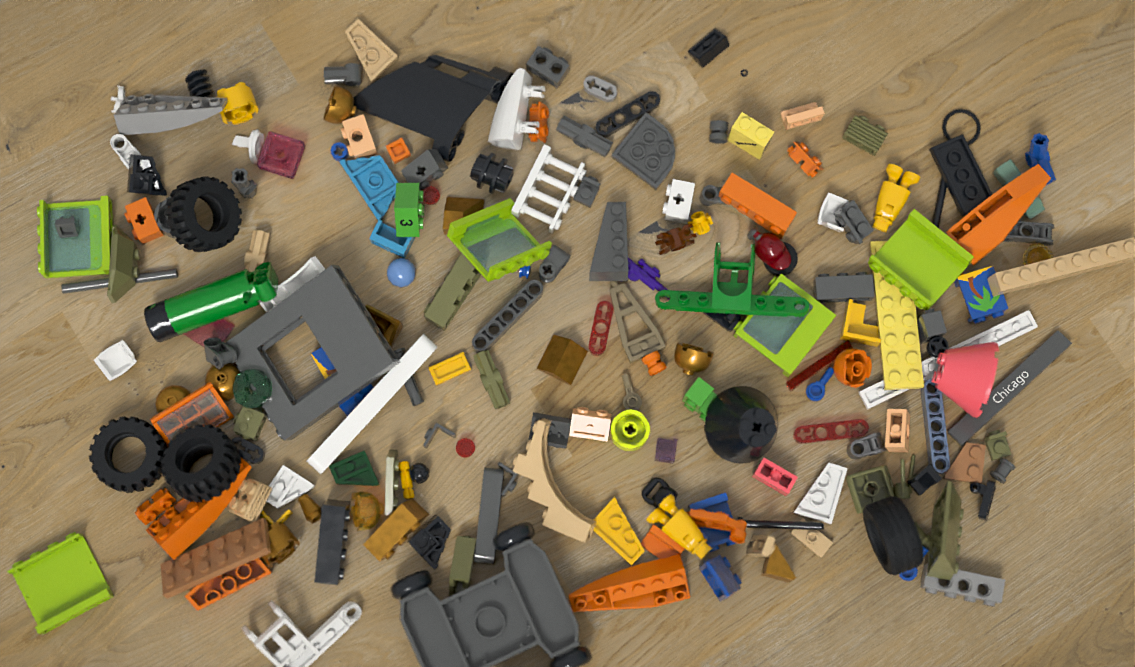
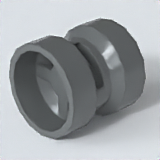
M722 120L711 121L709 142L715 144L727 143L728 135L726 131L728 130L729 123Z

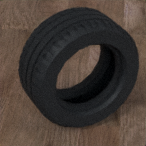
M889 496L868 504L863 510V520L874 553L883 569L888 574L898 575L919 567L924 560L923 547L913 518L903 501L899 497Z

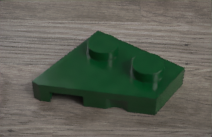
M365 450L329 466L336 484L380 485Z

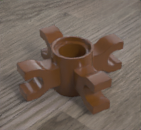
M692 223L684 225L682 229L677 227L657 235V239H662L655 242L656 246L660 245L662 251H659V255H665L670 250L674 252L693 245L695 242L690 239L696 238L697 235L696 233L691 234L689 230L693 227Z

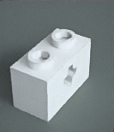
M673 179L672 185L668 184L666 195L669 196L668 203L664 202L662 212L666 214L665 220L687 224L695 183ZM677 198H680V204H676Z

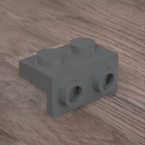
M533 412L529 440H532L534 434L532 429L535 422L546 418L551 420L547 446L566 449L572 419Z

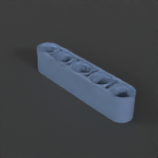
M928 379L924 383V387L920 389L928 464H931L940 475L950 467L942 392L935 387V383L931 382L932 379ZM928 384H931V385L934 386V388H935V392H934V393L928 392V390H927V385H928ZM929 403L937 406L936 412L930 411ZM932 422L939 425V431L932 430ZM934 441L941 444L940 451L934 449ZM936 460H939L943 463L944 466L942 470L936 468Z

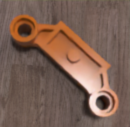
M690 509L687 512L697 526L730 531L729 539L732 542L739 544L745 542L746 521L735 520L723 512L714 513L704 509Z

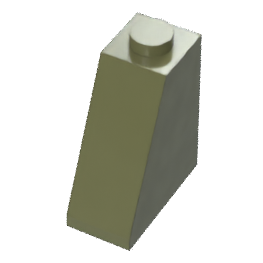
M457 536L449 577V596L470 587L476 548V539L470 536Z

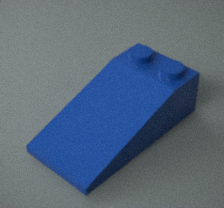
M721 555L705 562L699 568L719 601L740 590V584H742L736 573L732 574L730 571L731 565L727 558H722Z

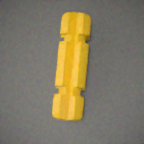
M408 461L399 462V470L401 471L400 477L402 488L404 489V498L412 499L414 498V490L412 489L413 484L410 478Z

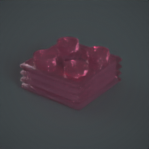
M269 131L257 166L261 170L294 179L305 144L303 141ZM284 152L285 157L279 159L278 154Z

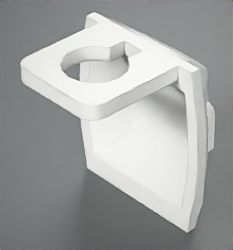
M828 192L822 203L817 223L835 231L843 232L844 229L835 221L836 216L834 212L849 200Z
M121 340L100 353L94 359V362L108 380L111 381L128 371L137 360L130 348Z

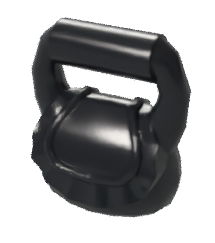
M657 477L652 478L641 491L644 501L656 509L668 495L672 494L675 500L678 496V493L669 487L666 481ZM660 483L661 487L652 498H648L649 493Z

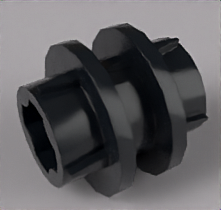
M490 153L489 156L480 154L475 160L470 173L471 179L477 182V188L481 189L484 184L490 186L489 193L494 194L496 190L502 193L506 192L515 171L513 167L507 165L508 159L503 158L498 163L495 161L496 154Z

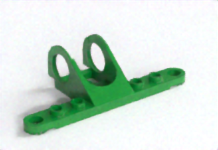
M716 242L713 292L661 290L655 296L656 306L664 310L673 309L676 311L780 317H804V315L809 313V302L802 297L752 295L756 256L755 244H751L749 263L721 261V242ZM720 269H732L730 282H719ZM738 270H749L748 283H738ZM661 297H669L670 299L666 303L660 301ZM801 304L805 306V308L802 310H797L794 306Z

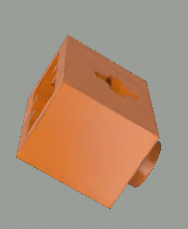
M146 197L125 206L127 212L124 214L128 223H132L134 227L131 231L135 240L139 239L142 244L164 236L155 221L151 203ZM144 218V224L141 225V219Z

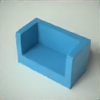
M379 219L369 240L372 244L406 258L415 238L396 237V229L385 225L383 220Z

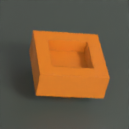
M403 138L385 146L394 164L411 156Z

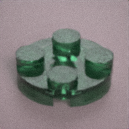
M249 369L236 375L233 384V394L238 404L246 408H258L266 400H269L272 393V384L270 379L264 375L265 373L257 369ZM253 383V387H256V391H253V393L251 394L249 391V386H251V384Z

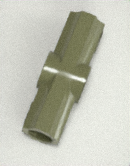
M489 350L474 355V361L481 374V381L485 390L488 391L495 410L510 404L509 397L503 386L502 377L498 368L494 365Z

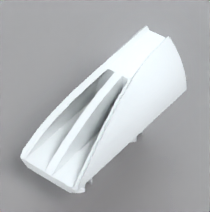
M517 69L503 90L488 138V142L492 146L520 150L524 133H539L536 129L540 127L538 121H525L529 97L544 98L545 96L541 92H545V87L531 86L532 77L525 69Z

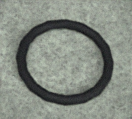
M953 110L943 120L942 130L947 140L951 139L946 130L948 119L954 114L964 113L971 116L976 122V134L973 139L967 142L968 145L974 143L979 137L981 130L978 118L969 110Z

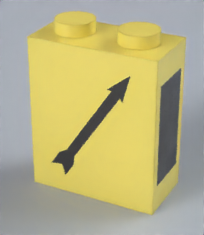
M742 112L731 128L728 141L760 160L770 145L774 131Z

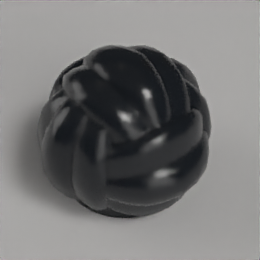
M415 463L410 467V478L413 482L421 484L427 481L430 470L426 465Z

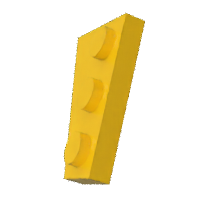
M614 497L594 519L596 521L594 532L632 566L645 550Z

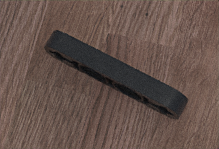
M654 91L647 92L600 119L596 123V133L604 138L641 118L645 112L650 113L655 110L660 104L659 94ZM649 97L652 99L656 98L655 104L652 102L646 104L647 109L645 110L643 104L648 102ZM637 105L641 108V112L633 114L630 110L631 107ZM617 115H623L625 121L619 124L614 118ZM611 119L612 125L607 127V132L604 130L600 131L601 125L603 124L604 127L609 125V120Z

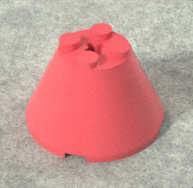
M988 342L947 349L943 353L939 352L936 364H939L937 372L934 371L931 382L935 383V387L974 418H978L982 414L983 410L979 409L982 403H987L993 386L998 358H994L995 351H999L998 343Z

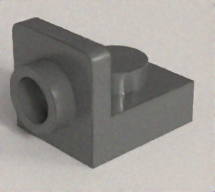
M583 176L573 200L591 208L600 190L598 180L592 176Z

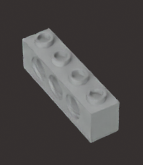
M928 563L924 564L920 588H924L926 593L937 594V591L943 592L945 597L956 598V596L964 597V601L974 603L976 600L983 601V605L995 607V604L1002 603L1004 579L958 570L951 580H947V585L942 587L939 584V578L927 576ZM960 580L966 583L965 591H961L958 588ZM980 584L986 589L984 595H980L977 591Z

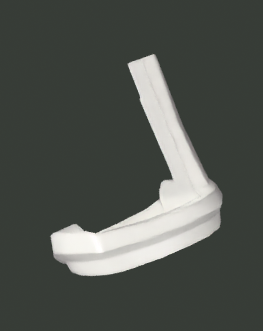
M253 130L250 137L235 135L232 145L249 147V158L256 165L260 162V153L265 137L259 130Z

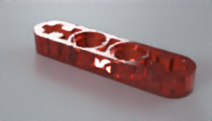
M863 419L804 425L794 431L793 438L799 444L860 438L868 433L869 425ZM858 423L865 428L861 433L858 430H852V435H849L850 428L857 427ZM836 426H844L846 429L845 435H837L835 432ZM818 428L826 430L827 435L825 438L817 436L816 430ZM810 429H813L812 435L814 439H811V435L806 436L804 440L797 436L800 430H803V433H810Z

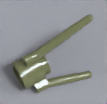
M915 455L911 457L908 480L914 473ZM901 459L900 466L901 483H895L896 487H894L888 467L885 465L894 496L900 499L910 498L912 488L909 484L905 483L904 459Z

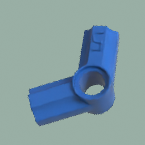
M1038 133L1033 135L1030 151L1025 153V158L1030 168L1039 164L1051 177L1046 184L1048 185L1056 180L1049 163V139L1046 135Z

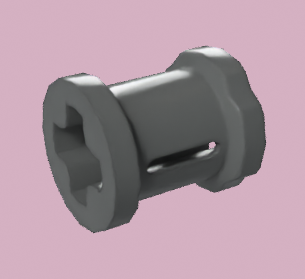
M1000 458L999 465L994 471L990 472V475L995 480L1004 484L1006 477L1016 467L1007 459Z

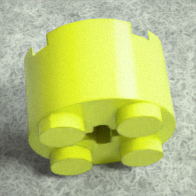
M625 410L619 413L613 419L610 429L613 443L624 451L640 449L646 443L650 433V425L641 412L636 410ZM632 427V430L635 432L629 435L625 429Z

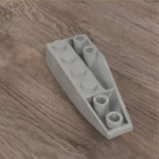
M153 94L136 97L131 95L123 100L115 112L114 118L119 134L157 133L185 127L207 119L223 111L228 100L227 98Z

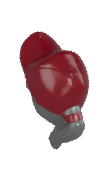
M756 228L749 230L747 238L753 240L755 254L764 263L776 270H783L789 267L791 263L790 253L778 236L772 233H760Z

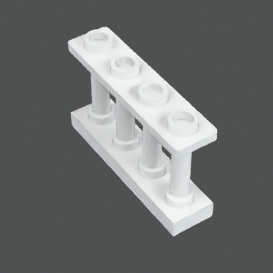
M544 144L511 210V214L519 218L520 214L526 213L549 224V232L553 234L555 229H559L562 223L560 218L563 213H567L570 207L568 201L571 196H575L579 188L576 185L579 180L582 181L587 170H585V163L581 162L579 168H576L552 157L551 147ZM545 164L554 165L575 175L571 184L569 185L545 174V171H543ZM537 180H542L566 191L563 201L536 190L534 186ZM535 197L559 208L555 217L552 218L529 207L526 203L528 198Z

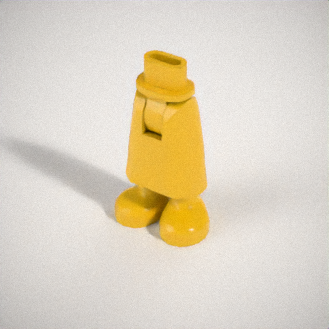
M887 164L886 172L889 178L888 181H883L876 204L875 216L873 217L875 221L872 227L885 233L888 227L892 226V222L897 218L911 194L908 187L919 183L921 178L919 175L909 171H905L902 175L903 169L894 164ZM902 175L900 185H897L896 183Z
M672 494L668 495L659 504V507L646 518V521L650 524L662 523L664 527L661 530L683 548L692 552L693 555L696 554L700 559H703L712 549L706 543L707 539L704 538L702 532L683 508L679 510L676 507L675 497ZM665 511H667L668 513H670L673 517L670 518V517L665 513Z

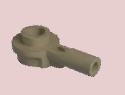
M624 374L622 379L626 396L623 399V406L626 410L637 411L641 408L642 399L638 394L634 393L629 374Z

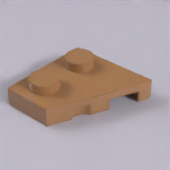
M966 442L943 476V479L969 483L978 482L981 484L986 445Z

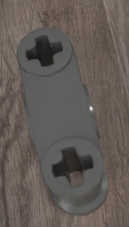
M1018 221L1003 242H1021L1043 246L1053 245L1052 230L1054 229V224ZM1022 229H1027L1030 232V236L1024 235Z

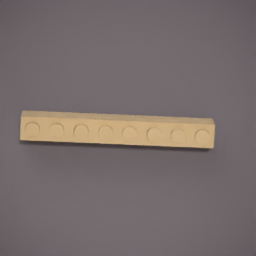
M1135 238L994 273L987 278L992 295L994 297L1129 262L1135 259Z

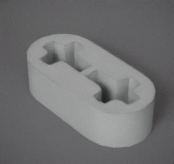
M588 76L584 80L583 87L589 95L604 102H612L616 99L617 89L613 84L596 76ZM592 81L595 82L596 87H592V89H589V84H591ZM612 90L613 95L606 97L604 91Z

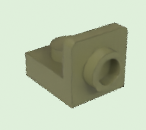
M999 429L988 433L989 436L984 441L991 461L1012 455L1005 437L1007 435L1006 431L1000 432Z

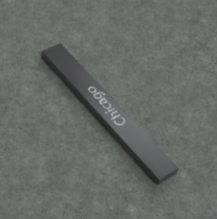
M1057 330L990 392L987 403H982L979 409L983 410L978 418H974L967 413L948 431V434L958 444L963 446L1072 345V342Z

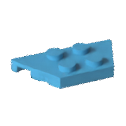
M381 155L339 161L376 219L382 220L395 199L396 183L398 181Z

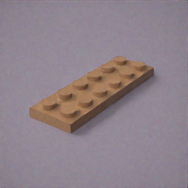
M261 518L186 552L175 560L171 559L162 563L163 596L166 599L171 598L270 553L267 521Z

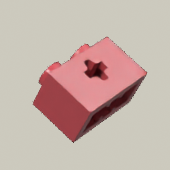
M766 458L761 460L752 476L784 496L789 494L798 478Z

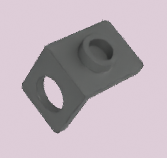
M436 423L433 429L429 428L424 436L426 441L423 446L426 449L428 448L438 429L453 438H456V434Z
M499 462L498 467L513 476L501 494L502 497H505L508 491L512 492L516 487L517 482L515 480L518 477V473L513 472V470Z

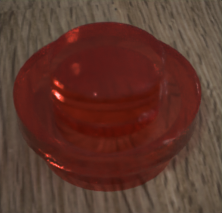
M429 186L423 190V202L425 204L434 205L439 201L440 192L437 188Z
M468 438L460 439L456 444V452L459 456L468 458L475 452V445Z

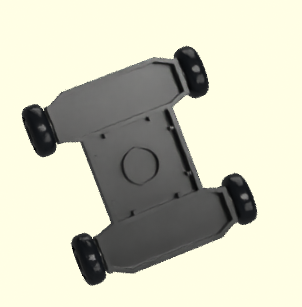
M523 522L500 532L493 538L492 542L495 549L504 555L505 571L442 601L429 587L433 579L427 570L410 574L391 585L392 596L399 600L401 604L400 621L421 667H492L537 645H540L549 654L551 659L554 658L550 662L549 667H581L591 661L592 654L589 648L586 646L579 647V624L546 552L534 544L531 539L535 535V530L531 523Z

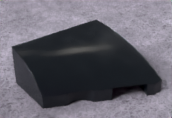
M130 154L127 192L167 196V191L164 190L160 180L161 176L157 172L152 156Z
M434 515L407 542L435 570L438 567L437 563L441 553L444 551L445 542L450 535L451 529L438 515Z

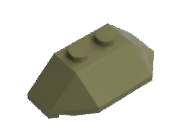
M112 225L107 296L111 303H116L136 285V278H139L137 261L141 258L140 249L117 225Z

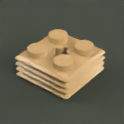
M246 476L238 488L235 497L229 503V512L250 522L257 521L272 492V487Z

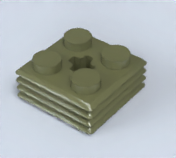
M884 465L846 477L858 514L863 513L868 504L894 496ZM868 485L875 488V491L872 492L873 495L866 491Z

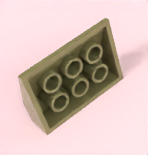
M947 481L934 503L927 576L951 580L953 575L958 572L959 563L956 562V556H959L960 553L958 538L961 537L962 527L959 524L964 514V509L961 508L962 501L951 481Z

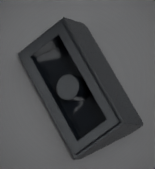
M714 29L688 50V53L699 66L704 68L727 49L730 44L724 34Z

